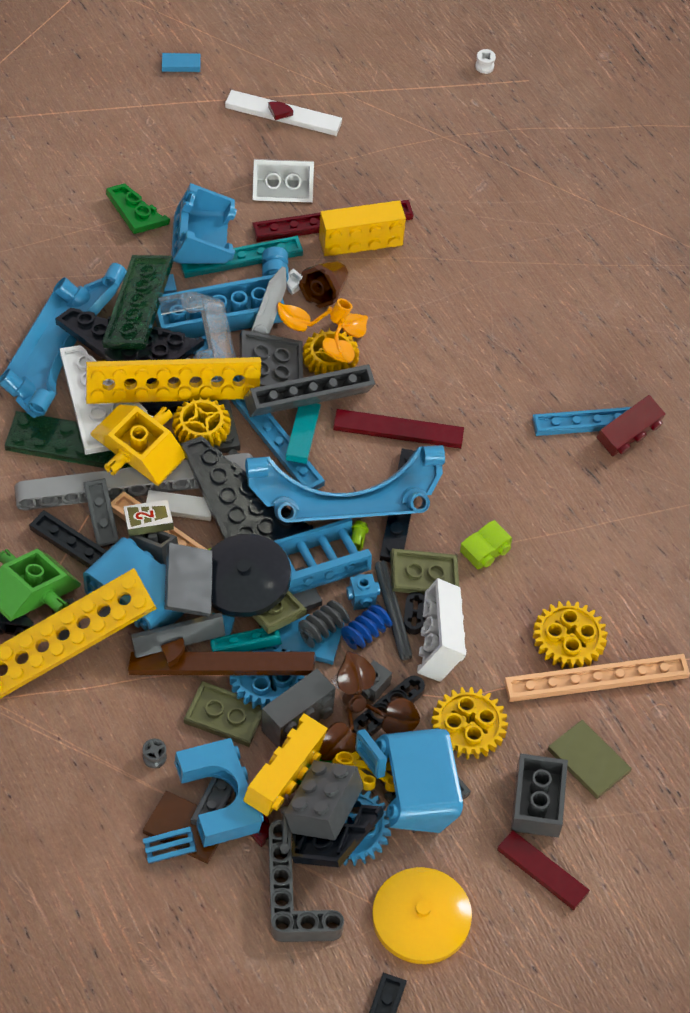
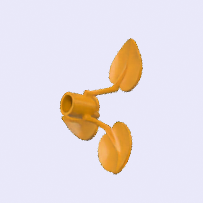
M338 299L333 308L329 306L327 311L311 321L309 314L305 310L296 306L278 303L277 309L281 320L289 328L296 331L304 332L307 326L312 327L330 314L331 321L336 323L338 327L334 339L325 338L322 342V348L328 356L335 360L346 363L353 361L354 350L352 346L345 340H339L338 336L342 328L349 336L363 337L366 333L368 316L350 313L353 306L348 300Z

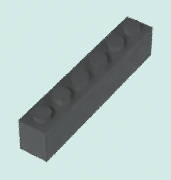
M367 364L251 388L244 396L249 416L254 417L367 393L375 385L370 365Z

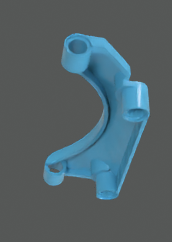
M112 263L103 278L86 284L84 287H76L66 277H63L55 285L46 304L4 373L0 376V386L13 397L18 396L16 399L17 403L32 418L44 416L57 394L56 383L63 366L60 348L72 347L77 341L76 338L56 325L55 318L69 308L80 309L83 312H93L96 316L116 294L126 277L127 271L122 265Z
M443 445L418 447L409 460L388 479L370 488L347 493L324 492L307 487L284 473L270 457L246 458L245 469L248 487L267 507L274 506L275 516L283 522L423 513L428 510L430 500L427 495H432L443 474L442 465L445 463V451ZM420 496L422 505L419 508H415L413 501L416 497ZM284 506H289L291 514L283 518L281 509Z

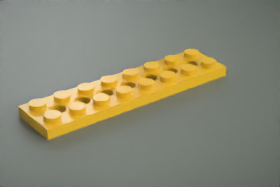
M260 357L86 362V404L190 401L191 397L196 401L200 396L202 400H206L208 397L210 400L244 399V396L251 388L260 387L262 361ZM241 375L244 377L240 382L233 381L235 376ZM215 376L222 377L220 382L211 381ZM172 377L179 378V381L175 384L168 382ZM193 377L201 378L197 383L190 382V379ZM130 378L136 380V382L132 385H127L124 383L127 379ZM150 378L158 380L155 384L146 383ZM106 379H112L114 381V383L109 386L102 384L103 381Z
M135 568L0 645V666L7 665L8 671L5 675L0 676V699L156 610L157 608ZM124 595L131 596V600L127 605L119 603L120 598ZM105 606L110 607L109 615L106 617L99 616L101 608ZM82 619H90V624L87 628H79V622ZM69 630L70 634L66 640L61 641L58 639L61 631ZM49 642V648L45 652H38L40 643ZM23 653H27V662L18 664V657Z

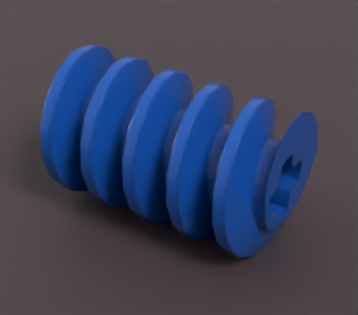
M376 604L370 606L361 616H357L355 621L348 623V626L343 627L341 634L351 649L356 650L357 646L363 649L366 647L365 641L371 643L373 641L372 636L374 638L379 637L378 631L385 632L386 627L390 628L393 626V623L388 613L380 605Z

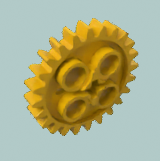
M567 600L566 606H563L558 601L557 608L550 604L548 610L543 609L542 614L537 616V623L534 624L532 636L535 639L534 646L539 647V654L546 653L545 661L550 658L553 659V666L560 662L561 669L566 664L569 665L570 669L574 668L576 664L580 668L583 667L584 662L591 666L592 660L598 661L599 655L603 654L607 644L608 632L604 631L606 624H600L602 617H594L595 610L588 612V605L579 608V602H576L575 606H571L570 601Z
M461 687L459 694L452 690L451 697L444 694L443 701L438 700L437 708L433 709L434 716H432L431 723L434 725L432 729H445L449 732L453 751H457V758L464 753L467 760H469L470 754H474L475 758L479 759L481 752L487 757L489 750L496 752L497 745L501 746L502 738L506 737L507 731L505 730H507L508 723L505 722L507 714L503 713L504 706H497L498 699L491 701V693L483 696L482 689L474 693L473 687H470L469 692H465L464 688ZM461 707H468L471 710H464ZM481 719H488L490 722H483ZM448 724H456L458 727H451ZM468 736H475L478 739L473 740L470 739Z

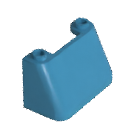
M190 183L174 214L171 261L178 264H226L228 261H232L235 249H233L232 244L227 243V229L229 221L235 218L237 209H235V199Z
M435 728L383 734L375 741L384 755L390 760L396 798L388 805L386 812L390 828L440 833L461 815L463 799L451 738L447 730Z

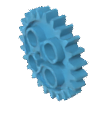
M280 645L277 649H274L273 646H270L269 648L255 649L251 652L283 651L282 646ZM229 675V683L232 685V692H237V699L244 697L245 705L252 702L253 709L257 705H261L262 710L263 707L302 680L305 675Z
M361 791L353 808L361 807V805L382 806L384 814L375 824L374 831L368 833L343 863L345 866L348 860H352L353 865L356 866L357 859H361L366 864L367 856L373 860L375 859L374 851L383 852L380 844L388 845V840L384 836H391V830L388 829L390 823L387 811H384L386 805L384 802L379 804L380 799L378 795L371 799V791H367L365 795ZM350 812L345 823L354 824L357 814Z

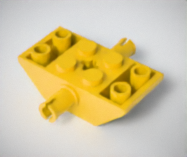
M119 404L90 433L92 437L116 454L104 465L106 471L109 473L112 470L110 474L115 475L128 463L155 485L159 486L186 458L182 447L171 431L163 426L173 417L172 412L169 409L165 412L167 408L162 407L152 418L138 406Z

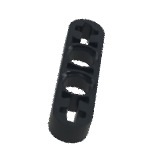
M410 676L372 706L386 713L387 705L396 696L406 698L414 703L423 695L425 683L419 676ZM410 685L413 687L418 685V690L414 688L409 692ZM367 709L353 721L354 729L352 732L357 735L359 725L362 727L367 725L368 734L373 736L382 728L383 719L376 718L373 714L374 712Z

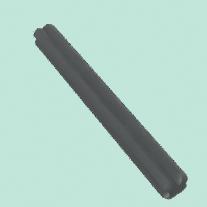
M378 561L375 563V571L387 613L393 623L391 628L399 657L402 661L412 658V650L396 594L392 591V580L386 561Z

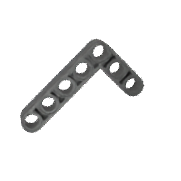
M283 820L273 821L269 826L268 837L272 937L278 942L335 941L342 936L344 918L340 912L335 910L294 911L291 830L287 822V844L290 846V850L287 854H282L280 852L282 837H277L274 834L282 833ZM283 855L286 858L283 860H278L275 858V856ZM282 877L287 881L278 883L275 879ZM282 900L287 902V905L279 906L276 902ZM332 922L337 924L338 927L332 929L327 927V924ZM310 923L313 925V928L305 929L301 925ZM278 924H286L288 928L281 930L276 926Z

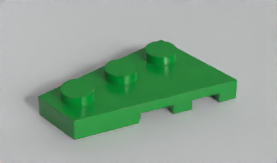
M125 183L106 188L107 197L133 234L169 225V217L160 215L156 207L152 204L149 206L142 201V197Z

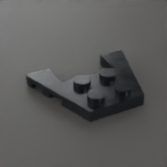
M361 805L354 824L344 823L336 840L292 834L293 862L340 868L383 816L382 806Z

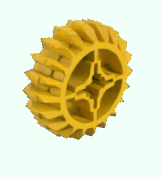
M330 328L327 332H324L322 329L319 334L314 332L312 337H308L303 346L304 365L308 367L309 373L315 372V375L356 367L359 362L357 342L353 341L352 336L347 337L346 331L339 333V340L349 342L354 350V359L351 363L340 362L328 356L322 348L323 340L325 338L334 339L335 332L331 331Z
M201 396L196 401L191 397L190 403L184 401L182 407L178 406L176 413L173 415L172 422L174 435L178 438L179 443L203 436L210 442L212 447L214 445L220 447L221 441L226 442L231 426L229 412L225 410L224 404L219 405L217 400L211 402L209 397L206 400H202Z

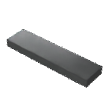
M220 612L208 617L204 616L131 634L134 655L138 658L162 652V645L183 638L186 646L225 636L223 616Z

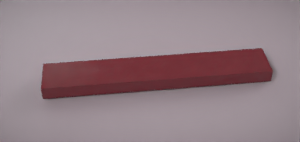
M337 409L333 429L335 431L431 445H443L459 449L462 447L464 427L342 409Z

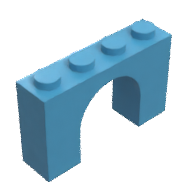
M231 738L177 751L175 754L174 764L181 784L202 778L215 777L231 785L236 795L235 800L229 806L198 815L196 827L203 847L259 833L261 823L264 822L263 814L243 801L249 786L247 783L248 773L246 767H242L240 764L239 748L233 745Z

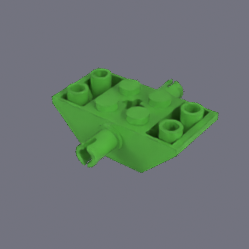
M38 548L18 558L10 553L8 549L0 552V562L3 564L0 567V612L9 621L44 604H47L56 613L68 606V603L63 601L60 596L81 586V583L54 558Z

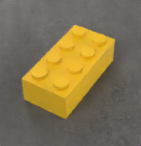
M401 201L321 211L319 240L324 257L402 246L406 217Z

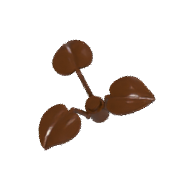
M346 652L344 661L337 674V685L344 692L342 701L347 707L345 712L348 715L349 727L343 722H336L328 728L319 751L321 754L320 759L324 761H333L339 752L345 751L352 754L356 751L357 735L351 732L354 729L352 712L359 713L368 708L378 715L385 717L381 727L387 734L413 731L420 722V716L415 705L406 698H396L389 702L386 707V713L366 702V699L361 695L362 690L370 689L374 685L375 670L364 657L354 652Z

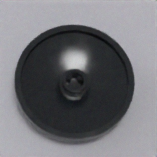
M240 534L228 537L210 549L213 551L211 605L218 611L235 617L260 615L279 604L288 592L292 576L290 562L285 551L273 540L256 534Z

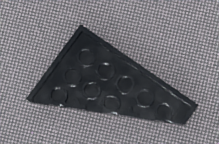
M69 308L55 318L56 325L106 361L186 359L204 346V339L202 337L194 339L185 337V333L172 332L159 327H153V329L141 327L140 323L128 322L111 316L108 319L97 317L93 312H83L75 308ZM150 378L146 381V383L151 384L157 379Z
M203 436L181 443L184 455L223 540L240 534H256L274 541L314 529L312 525L309 526L304 521L288 523L279 520L275 516L274 506L267 507L248 487L246 471L236 463L229 461L222 455L220 450L212 447L210 442ZM284 506L281 509L282 517L290 516L291 509Z

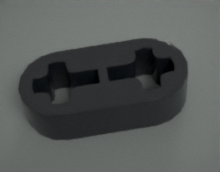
M419 592L410 593L405 603L404 626L406 632L412 635H417L421 632L425 621L423 617L425 596ZM414 601H418L417 610L413 609ZM412 617H417L416 626L411 625Z

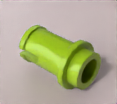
M356 521L352 525L351 539L358 551L363 549L365 535L369 531L367 523L363 521Z

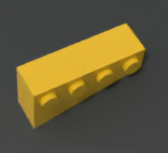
M304 713L299 719L297 729H291L282 747L278 746L269 763H265L249 784L243 801L267 817L274 809L277 811L284 802V796L286 794L290 796L295 790L296 782L298 780L303 781L313 761H319L321 757L319 751L328 728Z

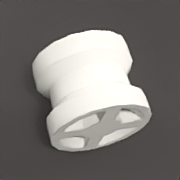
M488 49L480 50L476 57V70L483 74L491 73L494 70L495 53Z

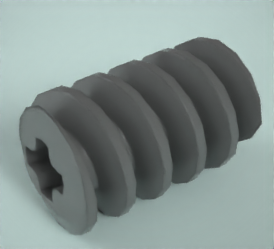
M331 600L327 605H323L320 610L313 612V615H309L305 620H301L298 623V629L304 642L310 648H313L315 646L313 639L317 643L322 642L321 635L324 638H328V630L331 633H335V625L341 629L343 627L342 620L348 624L350 618L342 605Z

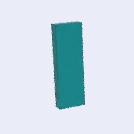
M263 628L210 639L212 652H246L282 644L279 629L268 634Z

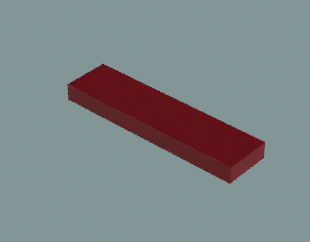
M512 830L498 846L497 851L572 910H575L589 894L590 890L515 831Z

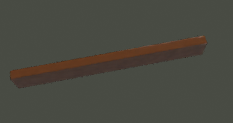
M131 652L128 673L129 675H308L314 671L316 655L315 652H183L179 662L169 667L163 652L138 658L135 657L134 652Z

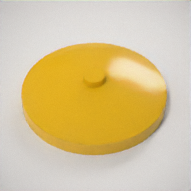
M416 867L400 871L383 883L374 900L372 921L378 939L394 956L410 963L432 964L449 958L464 944L471 926L472 910L465 891L453 878L435 869Z

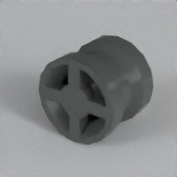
M156 738L146 741L142 748L145 765L154 769L160 768L167 759L165 743Z

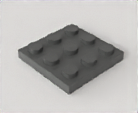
M246 330L241 331L239 358H261L260 387L303 378V341ZM239 375V382L242 381L244 378L241 375Z

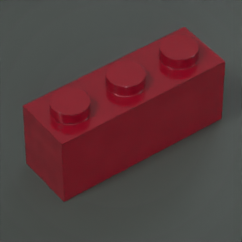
M648 395L602 428L596 438L612 457L617 453L622 455L631 447V443L634 441L638 443L647 436L646 432L650 429L653 431L658 429L663 424L662 419L665 416V412Z

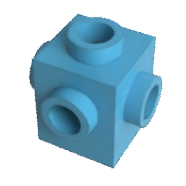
M358 574L350 577V584L346 587L348 600L352 602L353 610L365 609L376 605L377 595H380L379 583L374 581L373 574Z

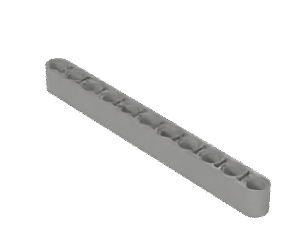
M249 453L225 455L229 461L236 463L244 471H246V458H253ZM185 460L159 486L155 485L133 467L121 468L115 475L110 474L112 470L109 473L105 470L20 481L15 484L14 490L17 508L20 510H33L87 503L83 482L103 478L106 479L110 500L115 499L123 491L135 497L148 495L149 490L174 492L197 489L199 486L188 461Z

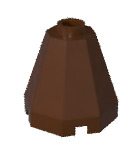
M336 261L318 264L303 270L301 274L303 277L299 281V287L306 301L317 303L315 306L318 308L333 305L337 302L348 277L346 266Z

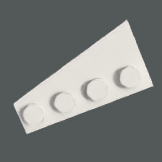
M437 578L425 591L423 617L426 620L421 628V636L425 638L424 645L419 648V656L423 657L422 664L418 665L417 673L441 682L460 661H463L466 656L461 589L456 585Z

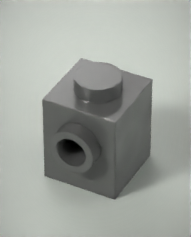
M373 660L370 664L373 666L376 675L374 685L370 689L362 690L361 695L375 703L390 686L392 672Z

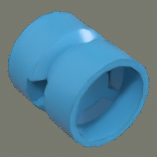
M281 247L265 249L262 253V276L274 275L281 267H285L287 282L289 279L288 252Z

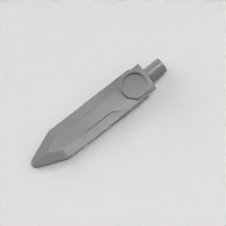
M281 267L269 280L251 332L270 334L278 312L277 305L279 302L281 303L287 287L285 267Z

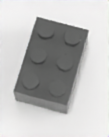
M315 669L262 708L261 731L278 748V746L282 747L291 729H297L299 719L304 713L317 722L321 719H327L334 709V685L318 669Z
M520 753L516 770L511 831L559 838L563 826L568 760Z
M313 761L284 813L292 834L336 840L364 787L357 766Z

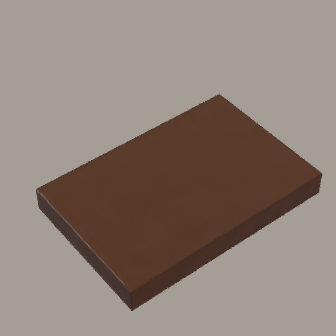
M165 791L143 828V834L152 837L192 827L197 851L187 855L206 864L209 863L219 845L218 843L203 847L196 825L190 823L198 805L169 791ZM188 834L161 840L160 842L168 843L187 838ZM190 843L174 846L173 848L177 850L190 847Z

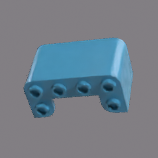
M122 537L83 573L84 590L88 595L135 568L157 608L135 621L134 624L137 628L141 626V628L147 631L171 625L185 614L164 609L166 565L157 562L148 551L140 549L131 538ZM122 596L119 603L127 605L131 600V596Z

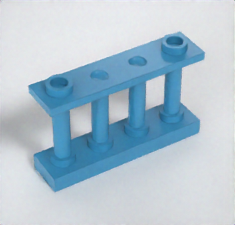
M351 518L274 540L285 551L286 555L300 552L308 568L296 571L289 559L292 576L288 590L292 594L371 570V552L369 549L358 551L350 538L352 536ZM341 539L350 555L337 558L329 542ZM320 545L329 561L316 564L309 549Z

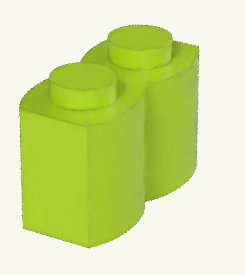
M493 520L483 526L478 532L466 538L461 543L460 552L477 570L482 567L487 568L494 562L495 557L503 556L510 551L512 537Z

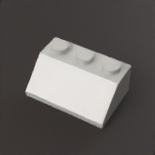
M254 159L253 200L313 203L314 161Z

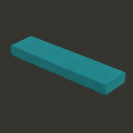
M315 403L298 407L285 460L307 464L321 404Z

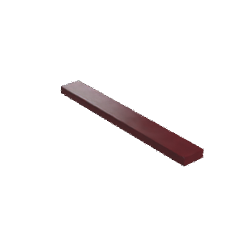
M409 200L401 201L406 220L413 219L414 214ZM320 213L252 222L256 242L319 233Z

